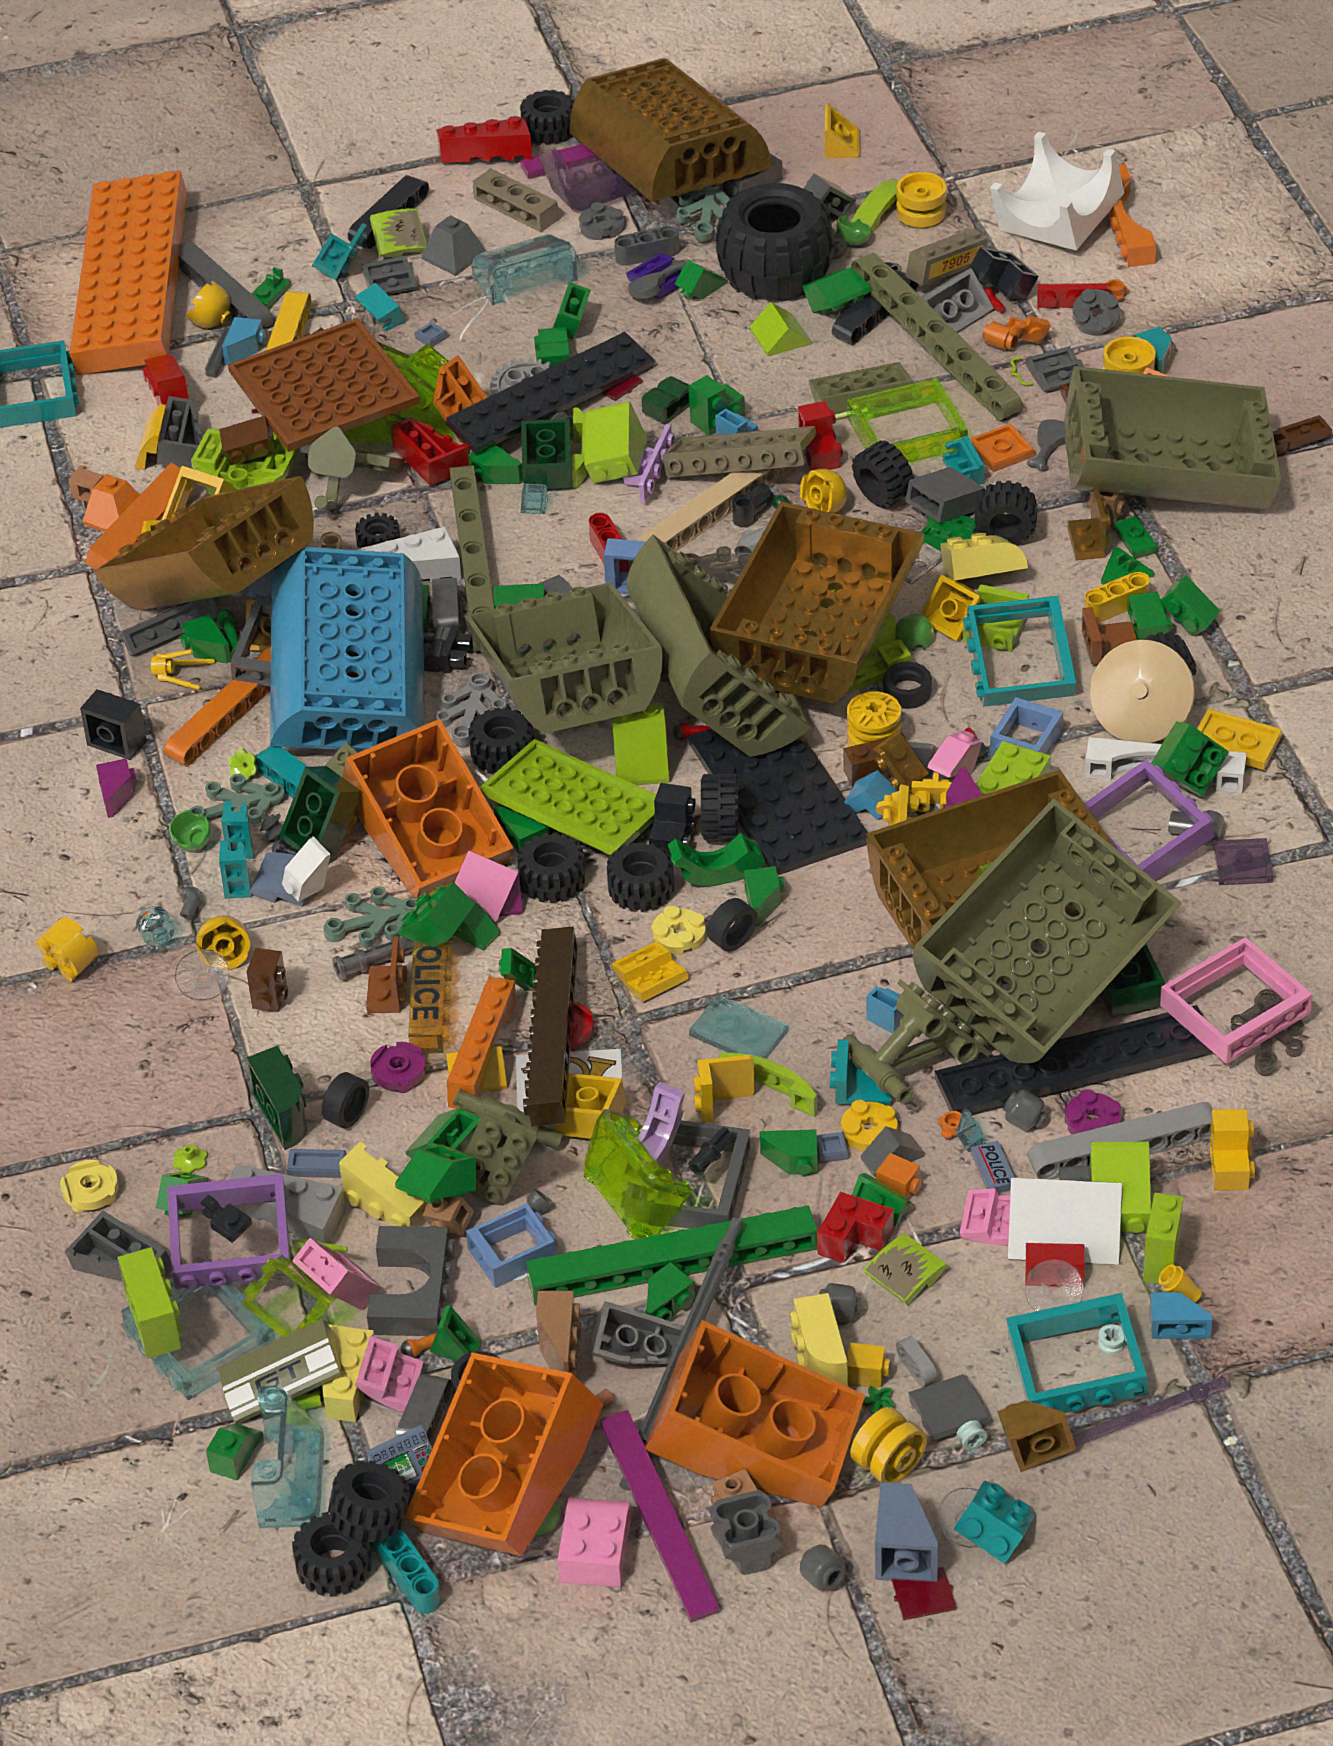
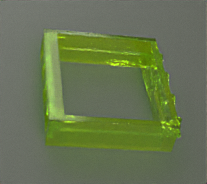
M938 378L847 399V418L865 449L878 442L867 420L937 404L951 429L892 443L902 452L908 463L953 452L956 448L946 449L945 444L950 441L963 439V436H968L967 427Z

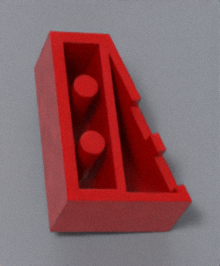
M172 354L144 360L146 368L142 369L145 383L147 382L149 390H152L153 397H155L158 406L161 404L167 405L169 396L189 399L185 375Z
M413 417L391 425L393 449L405 459L429 486L450 478V468L469 466V445L465 443L460 445L452 441V437L447 434L445 436L435 433V428Z

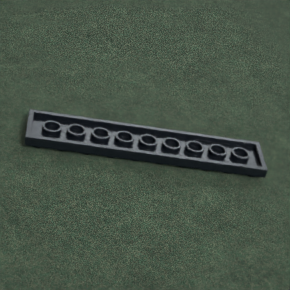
M623 332L446 417L445 425L477 454L520 433L521 421L549 419L558 412H563L635 375L653 368L655 359L626 332Z
M1197 1005L1191 1006L1203 1016ZM1166 1012L1059 1039L1040 1060L1033 1063L1013 1062L1003 1054L935 1070L934 1078L949 1111H957L963 1115H968L1005 1105L1013 1091L1018 1093L1020 1090L1025 1089L1039 1097L1209 1054L1212 1051L1172 1015Z

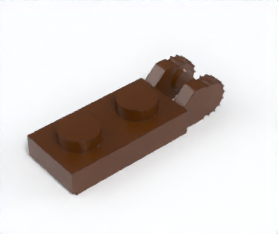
M1320 415L1273 431L1277 456L1284 454L1288 449L1291 450L1332 436L1331 427Z

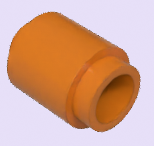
M994 321L985 326L982 334L986 344L1005 351L1014 350L1019 341V336L1010 334L1011 327Z

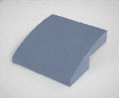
M266 852L250 893L273 903L279 897L302 907L305 899L298 902L291 894L285 891L282 885L285 867L295 855Z

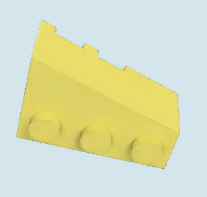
M359 1141L339 1162L346 1202L351 1206L363 1209L373 1218L381 1219L391 1226L421 1227L426 1222L422 1215L427 1202H424V1199L418 1196H408L407 1192L395 1188V1181L398 1179V1176L386 1168L388 1162L382 1157L377 1161L365 1151L367 1146Z

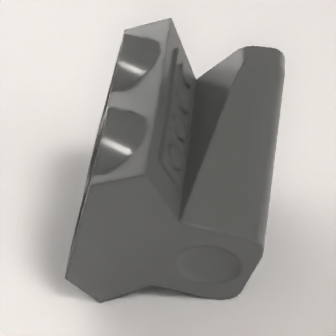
M756 1490L716 1500L709 1509L713 1521L710 1529L712 1535L720 1544L725 1559L732 1560L743 1575L769 1569L771 1567V1554L785 1544L770 1497L766 1493Z

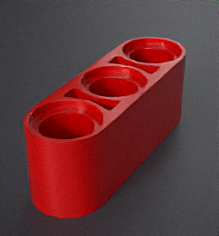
M595 513L588 520L590 542L604 564V551L607 540L623 539L607 514ZM619 559L620 572H628L629 560Z

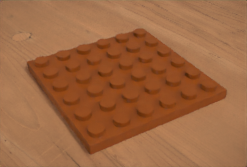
M358 318L228 364L231 376L261 416L266 417L269 427L288 452L313 443L333 427H342L347 431L420 404V396Z

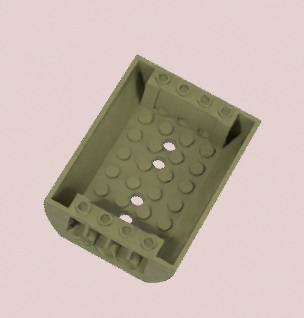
M1074 366L1063 426L1072 490L1093 492V489H1099L1100 493L1255 510H1266L1271 505L1280 487L1281 475L1265 387Z
M652 535L639 550L632 563L627 579V590L642 622L662 647V665L681 706L750 757L777 750L811 729V726L795 695L776 691L767 680L761 682L751 668H742L739 660L732 654L728 656L721 650L715 653L711 642L710 628L731 589L725 590L717 578L708 577L706 571L698 564L695 566L691 564V561L683 552L677 553L655 535Z
M611 582L587 588L574 587L569 592L561 594L552 592L546 594L543 598H526L517 604L504 603L497 605L495 609L465 615L469 632L481 653L521 713L535 728L544 734L644 711L657 690L662 670V647ZM577 633L574 640L567 641L570 634ZM553 639L549 646L543 647L545 640ZM528 644L525 651L518 652L520 646Z

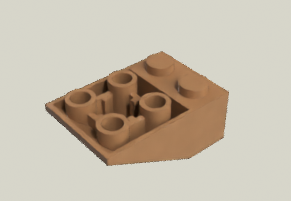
M538 1291L536 1319L539 1350L550 1369L572 1373L578 1378V1369L573 1368H576V1363H579L580 1346L577 1344L578 1339L581 1340L582 1326L581 1322H576L580 1320V1303H574V1291Z

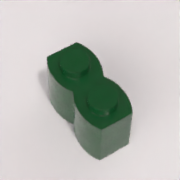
M673 376L660 381L657 388H653L643 395L641 400L642 413L663 423L670 422L677 416L679 411H684L690 406V384Z

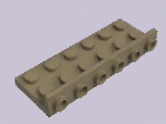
M815 426L678 438L662 454L666 476L680 477L803 466L805 464L803 450L815 438L816 429Z

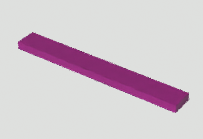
M625 1410L600 1419L602 1431L690 1623L719 1613L716 1599L649 1454L645 1450L643 1441L629 1411Z

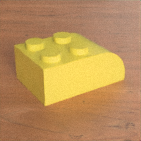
M977 533L971 535V539L962 540V537H953L947 539V543L940 544L944 573L954 580L1028 568L1027 560L1022 550L1000 536H986V533Z
M825 1293L793 1299L794 1311L789 1312L792 1328L790 1330L792 1347H797L798 1353H796L797 1364L848 1387L847 1359L829 1294Z

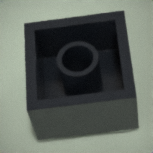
M96 689L81 706L80 711L87 746L131 760L146 743L144 722L139 703Z

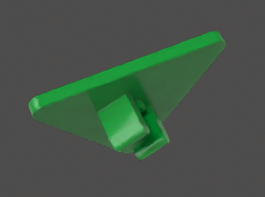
M1115 547L1102 575L1101 584L1104 585L1134 572L1146 573L1151 578L1154 577V571L1119 547Z

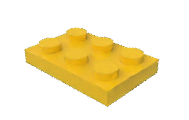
M1209 708L1197 728L1228 751L1246 753V765L1262 770L1265 769L1282 737V729Z

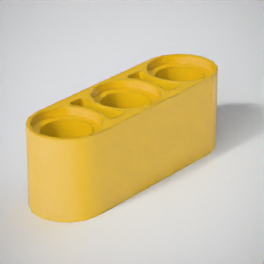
M1134 572L1091 589L1085 594L1084 608L1092 607L1095 617H1099L1100 622L1127 612L1128 595L1149 593L1150 577L1143 572Z

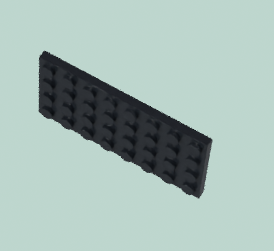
M713 729L688 736L690 747L708 774H736L738 778L739 823L748 837L758 843L766 865L768 867H776L777 875L867 845V830L850 805L844 803L846 799L803 735L777 750L751 757Z

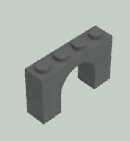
M379 1226L376 1243L378 1267L416 1268L426 1273L429 1279L421 1288L411 1293L370 1294L367 1311L368 1330H374V1335L428 1336L436 1333L445 1309L443 1302H448L449 1285L445 1284L446 1279H451L452 1265L451 1261H448V1257L454 1255V1239H449L448 1227Z

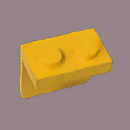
M751 1055L697 1060V1076H693L694 1092L698 1093V1095H694L695 1112L700 1111L702 1123L713 1122V1100L747 1097L754 1094V1060Z

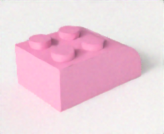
M569 1498L558 1555L560 1582L621 1587L632 1518L631 1502Z

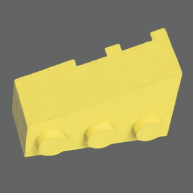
M329 1325L334 1332L342 1376L322 1385L327 1419L356 1422L364 1392L357 1388L355 1384L370 1336L375 1337L374 1330Z

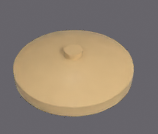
M1134 640L1115 647L1100 661L1091 680L1090 699L1098 721L1109 733L1123 741L1156 743L1166 739L1176 721L1185 723L1194 705L1195 684L1190 668L1176 651L1156 641Z

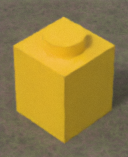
M859 1343L849 1344L847 1355L848 1385L882 1387L883 1376L888 1377L890 1371V1359L885 1358V1346Z

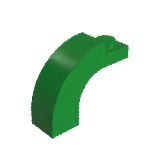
M741 833L723 848L711 852L694 850L676 838L668 844L672 855L671 861L677 868L681 869L684 880L700 886H718L738 881L744 878V870L758 869L765 862L758 843Z

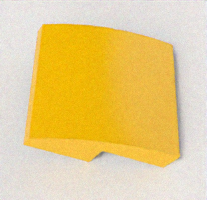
M161 404L158 406L145 425L136 460V469L145 470L148 453H157L166 405Z
M657 941L611 963L612 969L619 979L642 1002L688 980L687 971L673 961L670 950Z

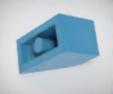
M234 317L222 346L225 365L258 353L261 344H264L266 340V330L262 328V321L260 319Z
M1180 1292L1150 1293L1149 1314L1152 1339L1211 1338L1213 1319L1212 1315Z

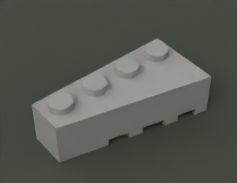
M236 1164L229 1179L280 1173ZM283 1174L286 1190L288 1231L296 1234L297 1239L311 1238L315 1241L330 1244L346 1211L343 1187ZM276 1200L233 1205L248 1216L259 1221L264 1219L272 1223L273 1228L278 1229Z

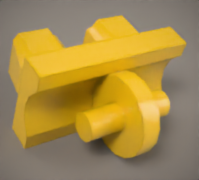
M933 772V779L912 781V795L919 797V806L916 811L927 812L930 810V803L940 804V809H942L943 805L946 804V792L952 782H949V779H939L938 772Z
M901 784L898 792L885 795L884 801L876 804V812L883 816V821L888 822V826L911 819V817H907V812L914 813L917 810L919 797L908 793L909 786Z

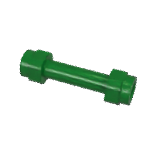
M223 609L218 613V622L220 627L225 629L229 641L230 655L233 657L239 642L234 627L236 618L231 610Z

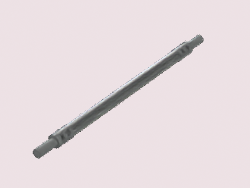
M732 1218L724 1239H721L718 1243V1247L710 1262L711 1264L639 1431L644 1446L647 1444L678 1357L701 1320H705L724 1272L736 1248L734 1243L743 1224V1221L739 1218ZM622 1477L619 1486L624 1490H629L624 1477Z

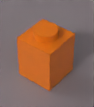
M892 1153L886 1157L876 1171L877 1180L908 1198L907 1201L912 1194L916 1195L921 1188L920 1166Z

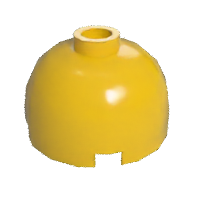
M211 281L212 286L207 283L198 292L192 301V304L195 305L193 312L191 310L187 312V319L201 328L209 329L218 326L220 323L225 324L231 315V312H229L231 305L230 297L214 281Z
M829 469L809 471V474L803 476L800 484L801 500L806 501L808 508L838 513L845 505L847 499V488L842 477L837 472Z
M218 915L208 919L201 925L197 933L196 949L200 960L207 967L212 969L213 967H223L221 971H228L237 968L246 960L251 942L246 927L238 919L231 916Z

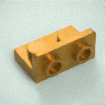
M896 731L873 749L877 755L874 759L882 771L887 770L891 775L889 782L897 791H899L900 785L903 784L909 786L908 793H911L912 781H920L929 774L899 731Z

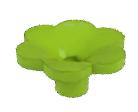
M239 749L235 755L230 756L228 763L231 767V776L242 774L245 776L246 781H249L250 777L257 773L255 755L247 753L244 749Z
M186 1145L183 1149L175 1151V1159L172 1162L173 1167L188 1173L202 1170L206 1165L207 1153L203 1149H198L195 1145Z

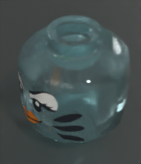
M147 907L141 911L136 920V927L144 942L148 945H163L175 933V925L167 910L162 907Z

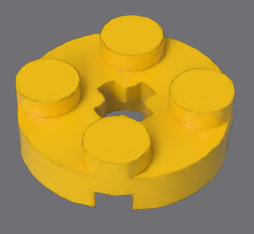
M856 1100L851 1104V1108L846 1110L841 1119V1132L844 1133L848 1144L860 1151H865L885 1126L898 1130L894 1108L877 1102ZM866 1124H873V1125H875V1126H871L870 1129H865V1125H866Z

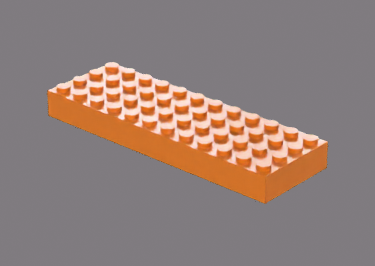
M181 170L166 171L153 175L146 174L140 177L122 178L108 182L101 181L93 184L70 356L77 375L145 365L144 360L169 354L180 262L178 252L179 246L182 244L187 189Z

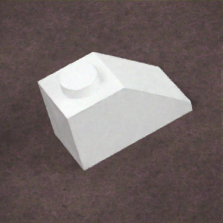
M314 837L308 840L285 867L282 885L285 891L291 894L298 902L324 888L330 853Z

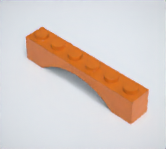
M1120 164L1119 170L1124 194L1106 216L1110 217L1111 230L1115 231L1116 244H1120L1121 258H1125L1128 267L1155 264L1156 243L1151 231L1134 222L1123 207L1125 201L1130 196L1131 176L1127 165Z
M488 977L447 1080L448 1107L460 1108L452 1105L459 1088L479 1098L481 1097L487 1066L495 1040L502 1026L510 1022L516 1006L515 980Z

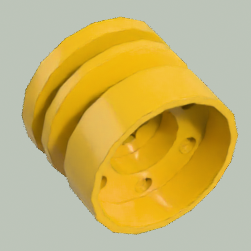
M866 692L857 695L848 704V747L890 737L896 731L901 732V706L897 699L883 692Z

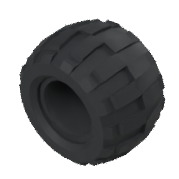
M767 183L749 187L740 191L738 195L733 196L726 203L722 217L719 218L716 231V253L721 270L724 271L725 278L730 281V285L736 291H740L746 296L767 301L789 300L805 294L804 285L826 276L833 257L834 231L828 211L821 199L815 197L812 192L805 188L785 183Z

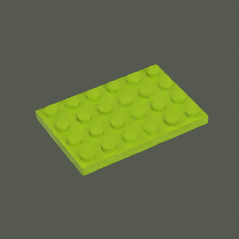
M536 739L531 741L483 783L480 789L482 794L490 800L554 828L560 833L567 834L584 844L595 847L608 855H611L615 850L619 851V847L623 845L628 846L629 843L634 841L655 821L654 800L656 794Z

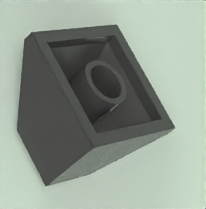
M450 215L434 227L423 251L422 260L457 276L486 254V250L467 223Z

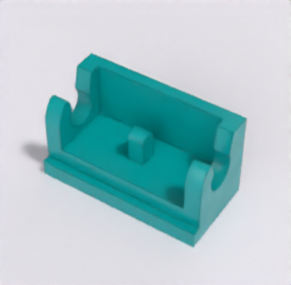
M376 283L355 296L356 301L362 305L361 307L364 310H368L377 319L379 324L390 319V322L382 327L385 331L405 323L399 305Z
M963 436V439L950 441L945 444L946 449L956 448L955 451L942 455L946 468L951 466L979 485L984 484V463L969 437Z
M224 801L221 820L224 840H228L230 851H236L238 849V842H242L244 845V856H246V859H253V843L247 818V806L245 803H242L241 811L233 812L232 801Z
M220 840L219 865L225 899L252 897L243 843L238 842V849L230 851L228 840Z

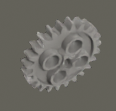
M520 358L519 363L511 360L510 366L502 364V369H496V374L492 375V381H490L491 396L525 380V375L529 378L550 368V362L543 365L541 364V359L535 363L532 358H529L528 362H524Z

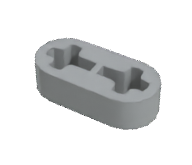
M912 1336L896 1342V1350L901 1361L920 1386L924 1387L937 1381V1373L933 1363Z

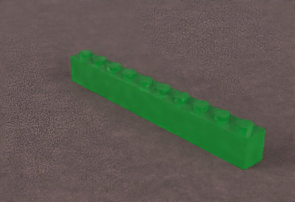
M809 1205L739 1218L743 1221V1224L734 1243L736 1248L728 1267L817 1250V1228ZM731 1221L707 1224L701 1227L681 1229L675 1232L651 1235L645 1238L625 1240L619 1243L526 1261L527 1278L534 1306L537 1305L538 1291H574V1298L647 1284L650 1276L670 1262L686 1276L707 1272L718 1243L721 1239H724Z

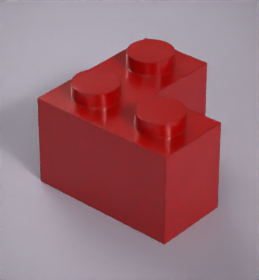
M826 401L798 406V427L815 426L816 429L815 438L803 450L804 457L811 471L840 468V458L843 457L842 446L836 442V434L833 429V424L836 423L835 413L833 409H829Z
M840 1191L817 1232L818 1255L845 1263L855 1243L881 1251L894 1232V1209Z

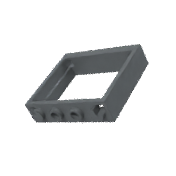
M256 597L230 662L232 680L270 687L271 662L246 658L261 619L271 620V599Z
M681 1120L672 1144L701 1148L702 1143L709 1142L722 1127L728 1128L733 1134V1139L722 1150L732 1152L718 1209L643 1200L645 1188L628 1181L630 1189L624 1192L622 1208L627 1210V1220L687 1229L731 1221L751 1149L750 1129Z

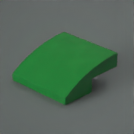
M928 516L927 526L920 531L924 533L922 545L940 551V544L947 543L949 538L962 537V540L971 539V535L979 533L975 529V519L967 516H960L942 523H938Z

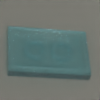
M719 994L689 1028V1036L722 1051L749 1054L765 1059L789 1032L787 1024Z

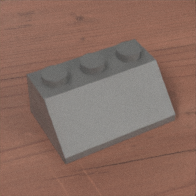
M972 268L954 276L921 297L956 332L994 309Z

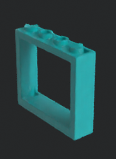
M64 340L0 350V373L61 364L66 394L63 397L0 406V428L76 417L75 407L79 406L76 381L73 378L75 377L73 361L70 356V350L66 351Z
M1059 596L968 606L967 616L963 617V628L965 632L969 631L970 638H967L968 653H973L974 660H971L972 674L977 675L978 682L975 683L976 695L982 698L983 707L1010 704L1015 697L1026 701L1074 696L1076 679ZM1048 616L1061 680L989 689L977 625Z
M1122 1293L1006 1318L1008 1336L1027 1401L1063 1412H1074L1082 1408L1107 1405L1111 1402L1128 1398L1134 1399L1135 1397L1149 1394L1147 1375ZM1120 1321L1134 1372L1036 1393L1022 1342Z

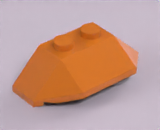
M459 355L440 367L433 404L445 421L446 417L488 398ZM455 434V436L458 438V440H459L460 442L464 443V442Z

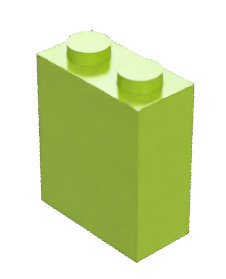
M1154 1192L1145 1240L1143 1282L1159 1284L1158 1279L1162 1270L1168 1265L1176 1266L1181 1241L1184 1199L1182 1196Z

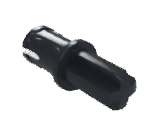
M722 1127L709 1142L702 1143L700 1151L688 1163L689 1169L694 1174L703 1175L711 1163L720 1159L721 1151L733 1139V1134L728 1128Z

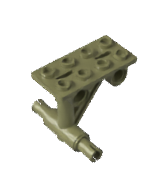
M900 979L897 984L904 991L897 999L896 1007L904 1016L899 1021L901 1023L879 1051L877 1052L868 1044H862L853 1034L846 1035L842 1040H849V1055H851L852 1063L872 1078L882 1092L890 1093L899 1103L905 1104L912 1098L913 1091L902 1082L901 1075L897 1070L949 1051L961 1063L972 1061L980 1051L987 1057L992 1052L985 1047L987 1041L976 1032L971 1034L970 1032L973 1029L961 1019H958L956 1022L957 1016L945 1006L939 1009L941 1004L929 994L923 997L922 995L925 992L914 982L908 985ZM922 1033L927 1038H930L908 1047L915 1037L919 1038Z
M459 1088L452 1104L480 1117L472 1139L464 1153L476 1157V1190L470 1191V1193L500 1206L504 1204L534 1142H540L556 1150L563 1136V1133L545 1126H531L529 1115L525 1116L524 1112L514 1105L501 1103L488 1096L482 1099L463 1091L461 1088Z

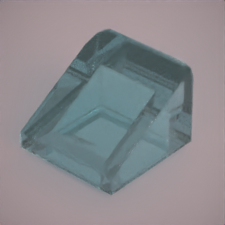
M524 484L522 488L521 513L545 514L548 501L547 486L542 484Z
M966 1108L962 1111L957 1128V1137L967 1152H971V1147L985 1144L986 1138L969 1109L967 1110Z

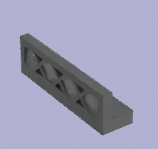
M213 598L190 601L116 633L115 636L118 641L123 640L129 654L134 655L181 634V624L207 614L212 619L217 618L219 610Z

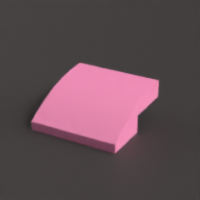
M468 851L455 883L474 903H478L490 919L496 923L518 872Z
M996 1188L968 1190L960 1229L961 1238L979 1243L1008 1246L1011 1195L999 1196Z
M370 1336L355 1386L374 1400L403 1413L418 1380L424 1361L398 1353V1345Z

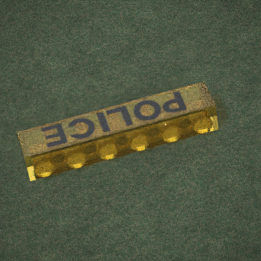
M454 934L450 940L436 947L413 941L408 1037L409 1043L419 1047L423 1054L444 1053V1042H449V1025H445V1022L450 1021V1005H446V1001H451V985H447V981H452V966L448 965V961H453V947L449 945V942H454Z

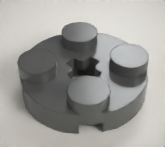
M601 202L591 204V208L586 209L579 216L581 233L592 240H603L602 236L610 235V239L618 236L624 229L623 211L611 206H604Z
M1086 289L1074 302L1073 320L1082 332L1092 336L1103 335L1104 332L1114 329L1119 321L1120 307L1118 299L1104 290ZM1097 308L1103 313L1095 317L1091 310Z

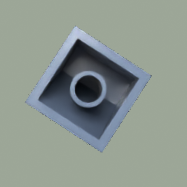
M880 1482L875 1538V1580L937 1581L938 1541L912 1485L899 1482Z

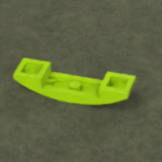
M895 178L888 179L872 190L858 208L851 222L860 219L862 223L868 224L871 227L872 234L880 225V217L897 200L896 188L899 180Z
M573 408L574 442H582V454H572L573 489L578 488L589 474L584 465L585 415L579 408Z
M900 639L879 647L878 656L865 660L847 693L883 680L884 673L890 666L912 659L902 640Z
M720 1053L718 1058L733 1057L739 1055L743 1056L749 1054ZM751 1055L754 1060L755 1082L789 1096L790 1107L812 1117L817 1115V1095L804 1079L776 1062Z

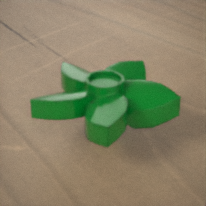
M869 1386V1396L864 1398L862 1405H871L872 1415L880 1410V1408H894V1404L890 1399L892 1388L884 1387L879 1391L875 1387Z

